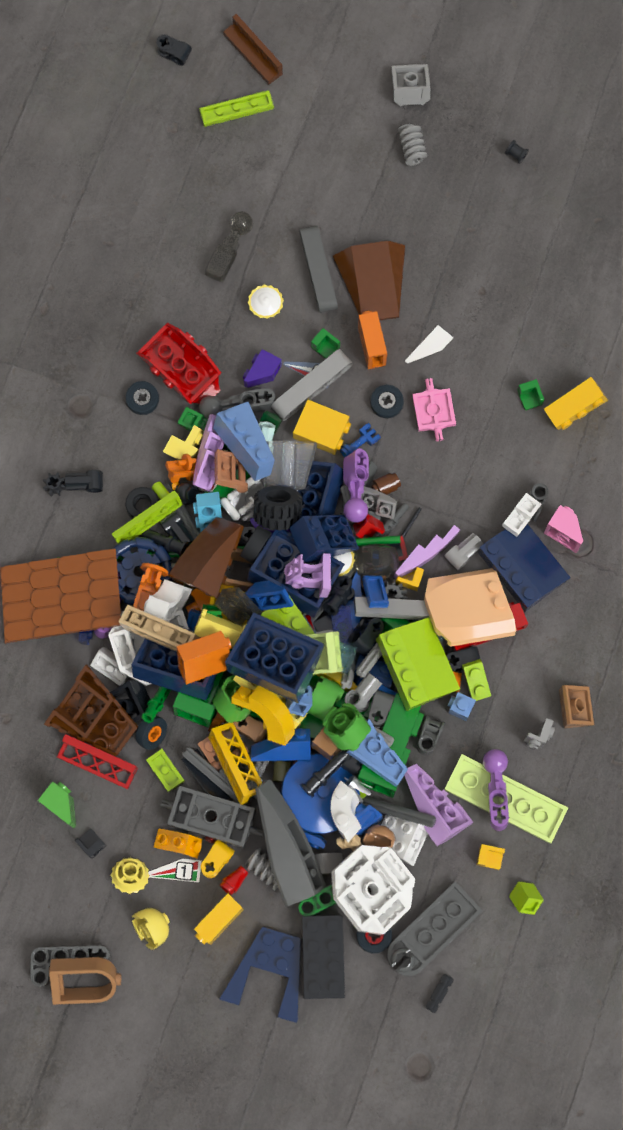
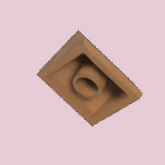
M563 685L559 689L564 728L594 725L589 687Z

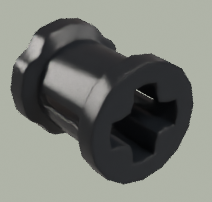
M513 140L507 147L505 154L511 155L520 164L527 156L529 150L522 148Z

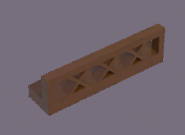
M235 14L232 17L233 24L223 31V35L269 85L283 75L282 63L243 20Z

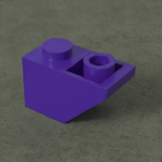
M263 349L259 354L256 353L252 360L253 365L251 369H247L243 375L244 386L250 388L273 381L282 366V359Z

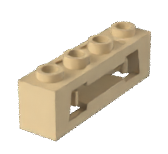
M130 605L126 606L119 620V623L125 630L176 652V646L199 639L193 632Z

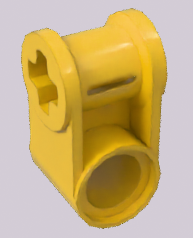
M217 840L201 864L203 875L207 878L216 877L224 865L231 859L235 850L223 841ZM212 864H214V871H209L207 873L206 866H211Z

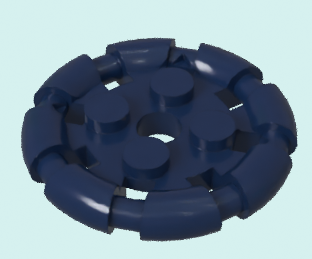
M135 537V539L129 541L126 539L113 548H116V558L119 556L124 558L121 564L117 562V571L120 574V579H118L119 598L124 600L126 604H134L142 576L137 577L134 575V568L140 567L142 563L156 565L163 563L164 568L169 573L172 570L170 563L172 559L162 545L158 546L154 543V540L149 538ZM137 547L138 552L131 554L130 548ZM149 549L155 552L153 557L147 554ZM162 576L160 577V580H162V581H161L162 583H163L164 579H165V580L172 581V580H170V579L168 578V576H167V577H162ZM125 586L132 589L129 594L123 591Z

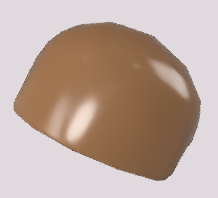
M383 825L369 827L363 838V843L366 846L392 848L395 842L394 833Z

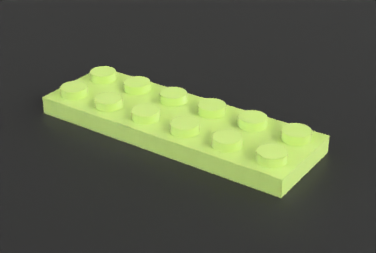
M462 754L444 790L489 812L488 784L491 782L490 773L485 770L483 764ZM502 775L503 781L506 783L508 798V823L551 844L568 807ZM499 796L492 799L495 804H502L504 802ZM497 811V817L501 819V811Z

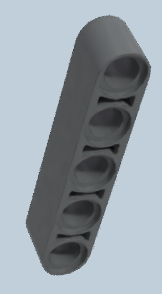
M316 225L299 229L319 313L338 309L337 300L319 228Z

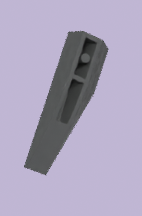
M268 779L257 786L255 790L271 870L285 906H290L315 896L326 885L303 829L283 796L272 781Z

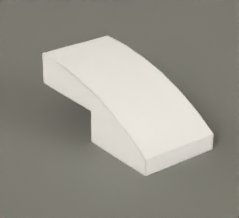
M526 493L504 521L502 527L517 537L542 504Z

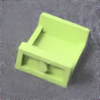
M339 631L306 635L324 643V648L313 674L343 671Z

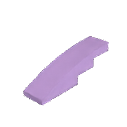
M214 414L209 415L203 433L193 478L194 486L208 492L211 491L215 480V452L217 449L222 450L224 446L223 440L213 429L216 419Z
M454 525L443 539L436 535L426 548L418 544L395 572L393 578L403 577L415 571L417 567L419 568L429 562L446 548L458 535L460 529Z

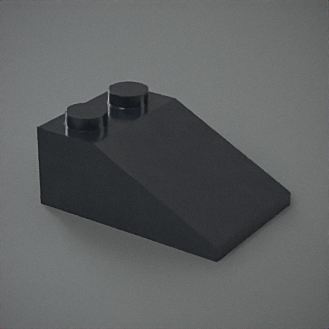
M131 680L110 693L132 720L139 725L143 720L142 714L148 707L150 697L144 684Z

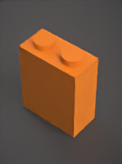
M365 311L359 315L358 330L367 368L372 369L386 366L387 350L377 311Z
M222 631L176 646L179 671L186 685L227 670L225 661L230 654L229 649L232 646L229 638H225Z

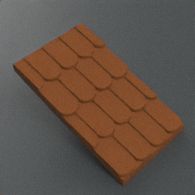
M116 548L0 567L5 644L121 626L119 623L121 611Z

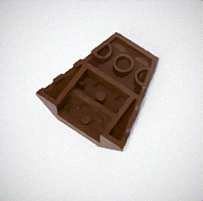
M381 241L350 246L333 255V259L338 266L340 275L343 277L346 288L352 297L359 315L365 311H377L379 321L399 318L405 245L391 241Z
M216 517L188 546L170 571L168 578L175 583L181 585L185 583L199 589L208 596L220 599L221 593L219 590L221 584H225L227 578L225 572L227 566H231L233 561L231 555L237 549L244 526Z
M86 664L76 677L75 684L61 704L53 710L43 725L52 726L63 734L74 736L77 740L85 741L93 745V747L117 757L138 726Z

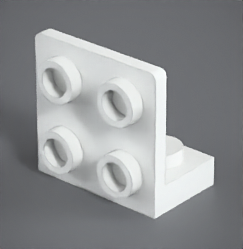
M385 815L381 825L389 828L395 835L393 851L399 859L414 866L428 835L425 827L417 823Z

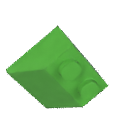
M52 781L38 801L72 828H75L74 800L69 795L71 790L61 782L55 784Z

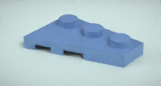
M369 719L367 722L371 727L370 733L360 743L357 750H348L347 753L396 787L408 769L394 750L389 748L384 741V737L373 727L374 724Z

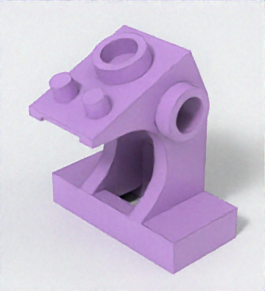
M323 553L319 564L316 565L305 564L304 560H302V554L286 565L284 574L286 575L287 584L292 585L293 588H319V597H328L331 590V554ZM302 573L312 574V579L304 578L301 575Z

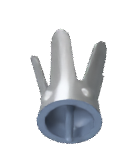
M354 775L349 779L344 777L346 780L345 784L356 792L360 803H363V800L355 789L366 795H371V792L363 785L370 788L373 787L359 781Z

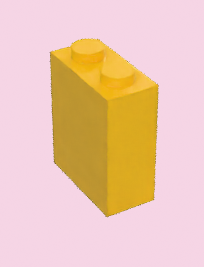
M307 400L293 431V438L335 455L336 451H340L343 446L344 440H342L344 433L348 434L350 430V416Z
M227 894L194 929L197 932L195 936L204 945L206 943L211 945L244 909Z

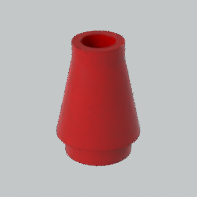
M239 866L238 869L222 879L220 887L230 896L233 893L236 894L249 873L242 866Z

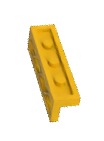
M227 723L212 728L208 736L210 743L240 805L245 804L250 796L256 795L255 789L249 790L246 784L247 780L256 782L257 786L262 781L234 723ZM230 729L233 734L232 740L224 737L222 731ZM231 745L240 749V757L231 753ZM239 762L248 765V774L239 770Z

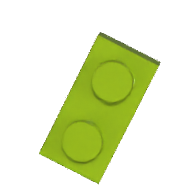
M481 659L463 664L462 668L470 697L476 701L490 697L491 693Z
M163 749L146 759L168 792L185 782Z

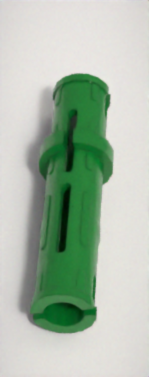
M161 686L158 688L154 697L149 700L147 709L142 714V719L145 722L151 723L154 721L157 713L163 709V703L171 689Z

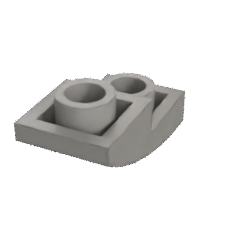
M364 486V493L361 494V499L365 501L368 508L376 510L375 515L394 519L397 501L382 492Z

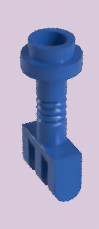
M368 423L359 430L361 437L350 445L344 444L340 452L345 458L366 441L372 446L381 436L378 434L372 438L371 436L376 431L372 429L367 432L371 428V425Z

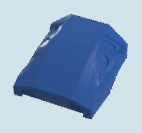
M360 803L356 808L355 817L361 829L356 834L360 837L366 833L369 827L377 825L383 818L382 814L371 805L365 806Z

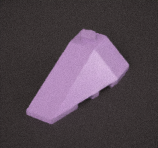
M415 764L407 768L405 778L418 812L436 817L435 826L432 828L424 827L437 846L450 840L473 823L463 807L458 802L454 804L447 797L448 793L444 789L442 791L434 785V780L421 767Z

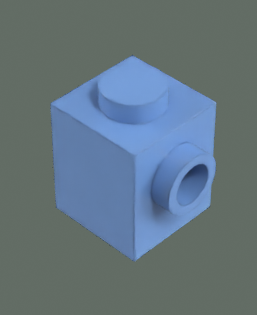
M311 686L307 687L299 704L285 698L286 707L291 714L304 717L312 707Z
M459 692L456 697L452 695L447 705L451 707L449 714L466 721L476 700Z

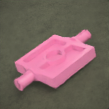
M430 378L425 380L426 391L412 395L419 432L434 431L436 441H439V438L442 441L444 440L442 429L456 426L450 388L434 389L433 379Z

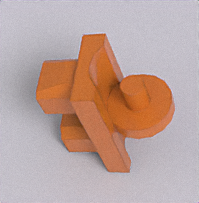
M183 454L181 460L167 461L165 466L171 483H177L183 477L192 481L197 458H191L189 454Z

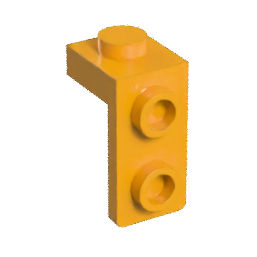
M159 828L154 848L181 853L198 859L203 839L190 834Z

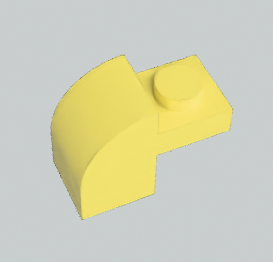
M194 425L185 442L172 435L163 452L176 460H181L183 454H189L191 458H197L199 449L196 446L201 444L204 431Z

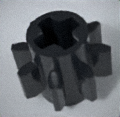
M58 472L56 475L48 473L49 477L43 479V482L47 484L43 487L44 491L50 490L49 494L51 497L53 494L61 496L60 492L62 489L66 490V487L62 485L65 483V478L60 479ZM53 482H56V484H57L56 487H53V485H52Z

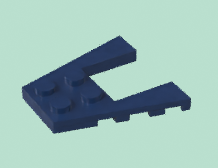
M262 927L221 995L220 1000L239 1005L250 967L259 968L289 977L278 1017L297 1023L301 938Z

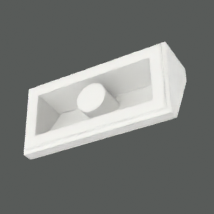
M106 647L98 650L90 666L119 686L123 685L129 677L120 672L115 654Z

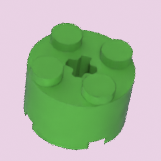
M235 675L228 677L224 681L212 701L219 714L229 723L242 721L252 712V710L232 704L231 697L241 687L233 680Z
M320 675L317 685H314L312 689V707L307 713L323 721L326 715L335 708L333 706L334 703H337L338 700L340 701L345 690L341 688V685Z
M341 704L343 707L339 709L335 707L326 715L323 720V731L338 749L355 751L359 748L360 743L366 738L367 734L370 733L371 727L353 704Z

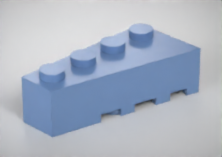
M249 402L217 413L213 429L253 480L257 481L271 475L275 459Z

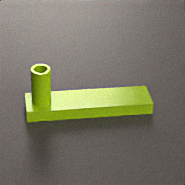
M156 482L152 486V490L158 495L160 500L113 532L112 536L116 544L126 539L128 541L135 539V537H138L181 507L183 504L176 491L174 490L170 493L161 482Z

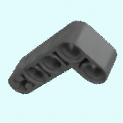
M105 946L36 948L31 953V982L39 987L47 986L50 983L49 969L51 959H57L56 956L59 951H64L67 959L77 958L76 955L80 950L86 952V958H91L90 949H93V954H99L100 950L106 953V957L103 958L109 961L111 959V951ZM43 951L46 954V959L44 962L39 963L36 956L39 952ZM39 972H44L46 975V980L43 983H39L36 979Z

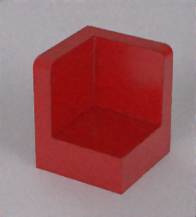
M367 514L363 521L353 525L355 535L361 539L365 534L372 537L376 531L381 534L385 532L383 522L370 514Z

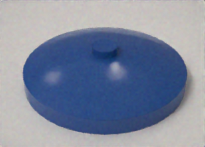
M321 754L311 755V760L297 761L287 771L281 786V795L294 813L301 828L313 834H328L338 830L331 814L332 795L340 781L344 784L346 783L344 777L349 779L353 776L340 767L330 776L327 784L321 786L314 793V797L311 798L301 788L300 784L305 783L313 776L312 773L314 771H319L329 761Z

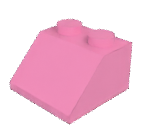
M560 505L549 521L544 534L577 553L583 542L577 515L574 514L571 508Z

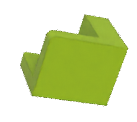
M518 881L509 895L519 913L535 915L544 901L532 883Z

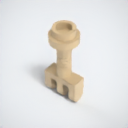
M356 834L349 842L342 837L337 838V844L341 849L351 848L354 851L358 846H361V840Z

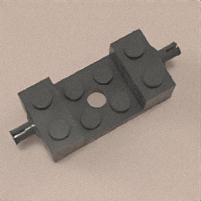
M179 786L174 802L162 799L160 807L171 810L167 823L168 826L214 838L239 848H245L247 839L251 834L262 837V833H264L263 829L253 826L255 808ZM209 811L217 813V819L214 822L206 820V814Z

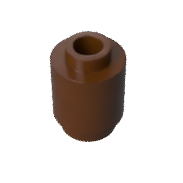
M388 473L373 480V485H371L372 489L386 495L397 491L401 487L396 473Z

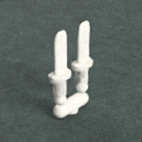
M252 477L247 479L248 489L259 480L254 481ZM236 489L229 493L227 498L220 500L223 508L235 521L240 519V515H245L246 512L254 508V498L251 496L249 497L251 502L240 508L238 513L229 501L241 494Z

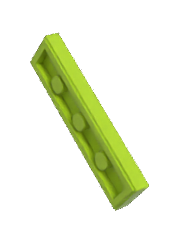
M268 90L201 107L199 110L204 127L272 110L274 105Z

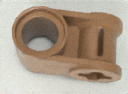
M251 716L246 718V726L242 725L239 727V722H233L238 732L255 743L264 741L267 737V729L263 730V723Z

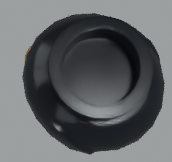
M192 482L172 484V490L176 491L184 505H190L197 501L196 494H200V490Z

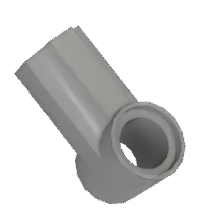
M472 533L458 546L455 545L444 557L458 571L479 550L483 542L477 535Z
M368 673L355 690H351L346 694L345 703L353 704L359 712H364L369 706L370 698L382 683L372 674Z

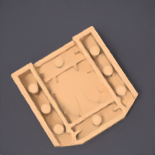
M493 568L428 579L424 602L435 633L438 636H443L448 641L447 644L450 647L515 636V619L498 574Z

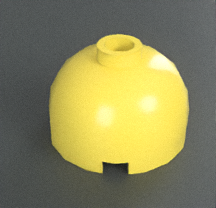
M146 908L132 915L135 918L132 920L135 931L141 940L146 939L148 942L146 946L149 949L154 950L166 941L169 934L168 924L170 921L165 913H161L154 908Z

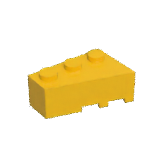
M590 377L544 408L555 427L558 430L561 428L564 430L572 425L573 421L581 419L588 412L607 402L608 399L596 381Z

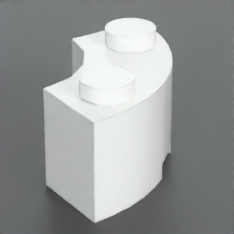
M164 579L159 590L154 595H150L146 600L144 612L162 620L170 621L175 617L173 614L178 608L182 610L192 589Z
M340 781L332 795L331 814L340 834L349 842L361 829L355 817L356 807L360 800L355 791Z

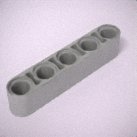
M341 349L336 350L275 400L271 407L283 421L289 419L305 406L307 400L311 401L345 373L353 363Z

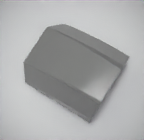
M428 64L392 66L394 102L400 106L424 105L430 100Z

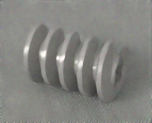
M406 124L398 128L404 158L408 166L417 165L427 157V153L424 152L426 150V147L423 146L424 140L421 139L423 137V134L420 132L421 127L412 124Z
M259 847L250 856L245 865L249 863L247 868L249 871L255 868V876L261 873V881L268 878L266 885L269 886L274 883L273 890L275 891L278 886L271 870L269 859L266 860L268 853L265 852L260 855L261 848Z

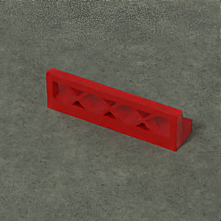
M64 735L63 745L57 758L127 790L129 789L138 770L137 766L69 735ZM67 746L75 748L77 756L69 759L63 756ZM90 755L93 757L95 764L85 766L82 763L81 757ZM108 763L113 772L102 774L98 765ZM121 771L130 773L126 784L118 781L116 773Z

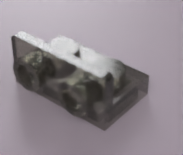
M239 587L222 589L215 602V606L232 623L240 626L243 625L246 619H250L253 613L262 614V611Z

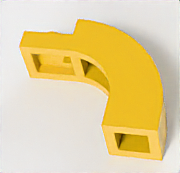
M241 686L231 697L232 704L252 710L263 719L267 727L268 740L286 746L294 736L295 727L290 711L269 690L258 686L255 690Z

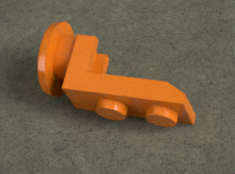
M142 563L140 566L146 573L142 576L133 607L144 611V604L149 596L154 595L159 590L162 581L160 577H167L169 573L165 568L152 563Z

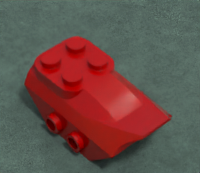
M168 322L136 353L150 366L149 369L155 376L160 375L164 379L163 383L169 389L173 388L189 404H200L204 397L216 396L220 392L219 376L221 371L208 356V351L202 345L198 346L188 332L184 333L181 329Z

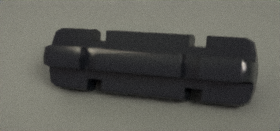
M446 974L442 976L441 984L438 983L430 997L432 1000L428 1001L426 1009L433 1013L437 1012L438 1004L442 1003L449 990L447 989L448 986H451L454 981L452 977Z

